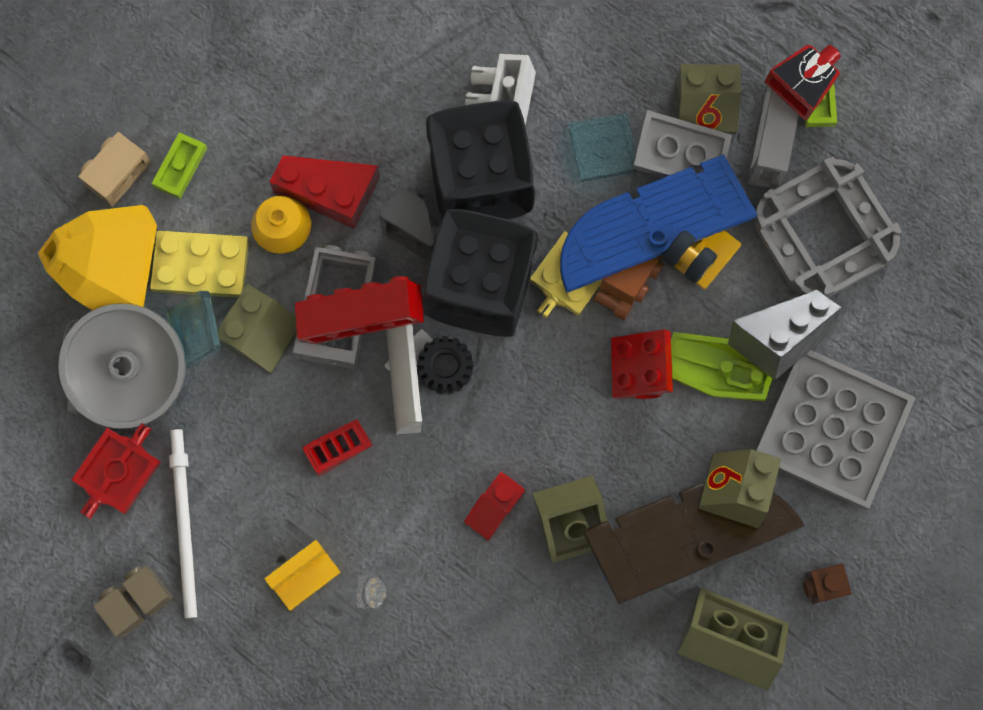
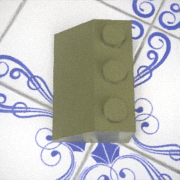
M701 587L683 631L678 654L768 691L783 664L789 623Z

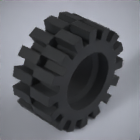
M443 336V339L433 338V342L430 344L427 342L424 345L423 351L421 350L419 353V360L417 361L418 373L422 383L426 384L430 391L435 390L437 394L448 393L450 395L453 394V391L457 390L459 392L462 390L463 386L467 385L473 372L472 354L468 351L467 345L464 342L461 344L459 339L455 337L453 340L448 339V336ZM444 354L454 357L458 365L455 373L447 377L438 375L433 368L435 359Z

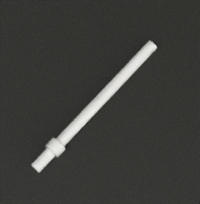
M175 429L170 431L172 455H169L170 469H173L184 618L188 619L197 617L186 467H189L188 454L184 453L183 430Z

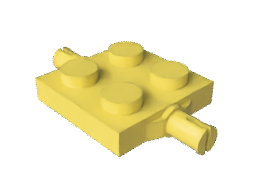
M564 231L529 279L532 284L541 289L546 297L541 306L536 310L540 315L545 307L548 306L542 315L544 318L548 317L556 305L565 307L578 316L602 283L601 279L571 292H566L560 273L561 251L568 235L566 231Z

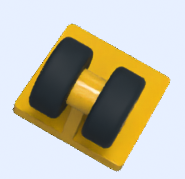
M683 230L670 244L662 258L669 265L674 266L683 273L692 283L697 284L702 289H706L738 251L741 243L725 230L696 242L692 234Z

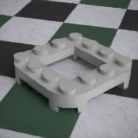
M835 157L827 158L819 166L774 190L772 188L768 190L755 209L757 217L753 219L759 238L790 288L799 296L818 290L829 298L885 267L898 251L900 244L899 235L901 234L900 227L897 222L893 224L863 178L862 175L865 171L858 163L854 165L845 160L835 159ZM834 193L864 242L822 266H816L787 218Z

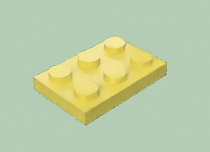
M157 231L151 291L238 298L245 285L249 246L248 237Z

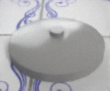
M111 304L87 313L70 329L60 350L59 377L68 400L83 416L106 427L133 428L140 426L141 423L147 424L157 419L176 401L185 381L186 356L178 334L162 316L138 305Z

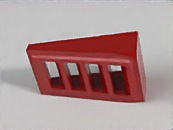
M356 419L303 446L302 449L315 472L320 477L373 445L360 422ZM354 430L361 444L355 446L348 432ZM341 436H343L350 448L346 452H344L337 440ZM331 442L339 454L334 458L326 446ZM320 448L328 460L323 464L315 452Z

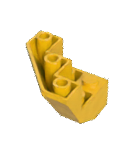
M144 205L89 211L54 230L39 250L38 255L46 272L73 299L92 311L111 304H133L144 307L157 224L148 207Z

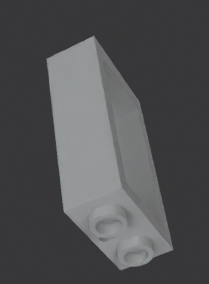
M768 85L766 86L747 185L769 190L772 188L774 190L779 187L788 172L799 114Z
M324 245V248L315 247L304 300L309 295L318 294L324 264L366 271L365 284L375 280L377 270L376 257H372V254L361 250H355L354 253L342 252L341 248L333 245ZM363 334L353 336L350 351L307 343L298 340L296 335L293 354L298 360L356 370Z

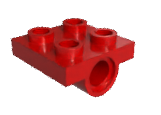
M662 329L611 338L612 398L656 399L662 397L664 393L673 392L671 331Z

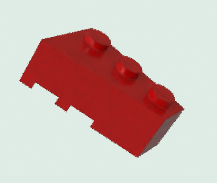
M283 155L269 182L273 193L279 196L292 197L300 201L306 208L355 229L380 179L378 165Z

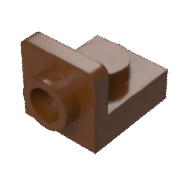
M843 563L804 573L806 578L803 580L804 592L807 598L812 599L813 604L852 594Z

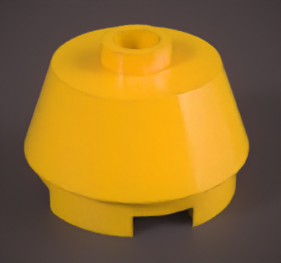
M271 197L256 208L251 220L252 235L255 241L269 252L277 254L294 252L305 243L310 234V214L300 201L292 197Z

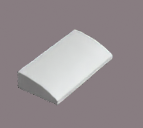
M408 325L386 330L396 435L419 433L422 426L413 327Z

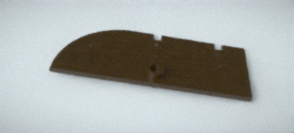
M705 482L680 491L679 496L682 502L677 505L670 495L616 517L615 520L619 528L612 530L609 522L606 521L583 530V534L618 604H622L804 527L805 524L796 511L774 492L768 514L759 528L698 509Z

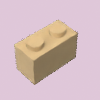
M117 132L113 137H109L104 141L101 151L94 159L88 160L83 165L81 174L78 177L89 190L113 207L151 164V161L142 149L120 132Z

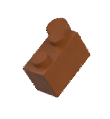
M662 255L603 278L594 302L614 312V316L625 321L636 301L641 304L650 289L646 285L650 278L656 280L664 267V264L660 262Z

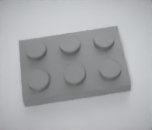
M647 110L644 113L631 169L662 178L693 167L695 173L699 174L703 172L700 163L723 154L727 159L732 135Z

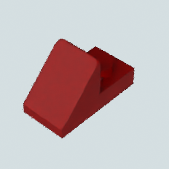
M500 471L486 492L481 494L464 520V523L489 541L525 493L526 489Z

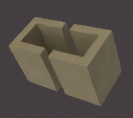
M138 566L125 575L124 579L126 581L121 587L115 588L112 586L98 596L100 601L93 606L115 637H125L146 621L127 596L128 593L145 615L149 614V616L155 614L174 599L155 572L147 566L144 568Z

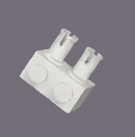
M499 54L497 68L473 66L472 71H475V73L471 72L472 85H493L492 93L478 94L468 92L466 97L470 99H465V105L491 101H516L519 103L526 125L536 74L529 56Z

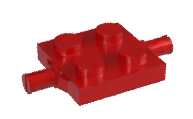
M141 423L132 437L129 438L120 436L111 429L106 428L71 479L83 487L88 495L91 496L80 511L81 514L92 519V516L102 503L112 506L126 515L161 463L158 459L148 454L144 447L141 446L152 429Z

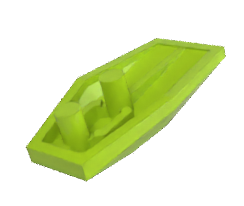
M673 332L671 338L673 380L711 397L766 401L772 378L728 345L729 339Z

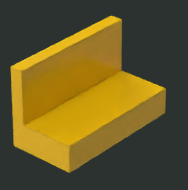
M315 540L264 579L271 589L277 593L288 610L291 611L341 572L319 542Z

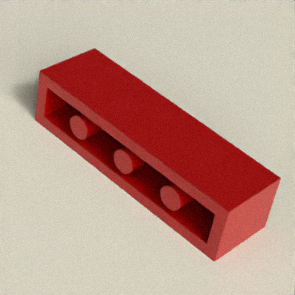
M399 276L391 278L390 283H365L361 285V289L357 290L342 288L334 290L333 295H309L306 297V300L295 302L297 339L317 344L423 323L421 285L410 281L408 277Z

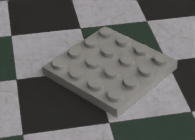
M810 350L792 365L755 450L781 458L779 471L864 510H868L916 397Z

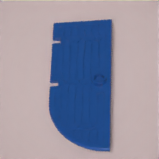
M723 154L700 163L703 172L699 174L695 173L693 167L687 168L637 188L638 198L632 200L629 192H626L596 205L580 217L569 231L561 251L560 273L566 292H571L663 255L683 230L692 234L696 242L756 218L757 213L725 155Z

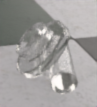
M358 576L355 608H379L386 597V588L383 581L379 577Z

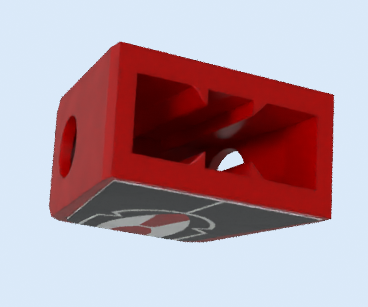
M806 45L773 67L764 83L807 121L840 75L839 70L833 65L841 58V55L832 45H827L820 53L812 45Z

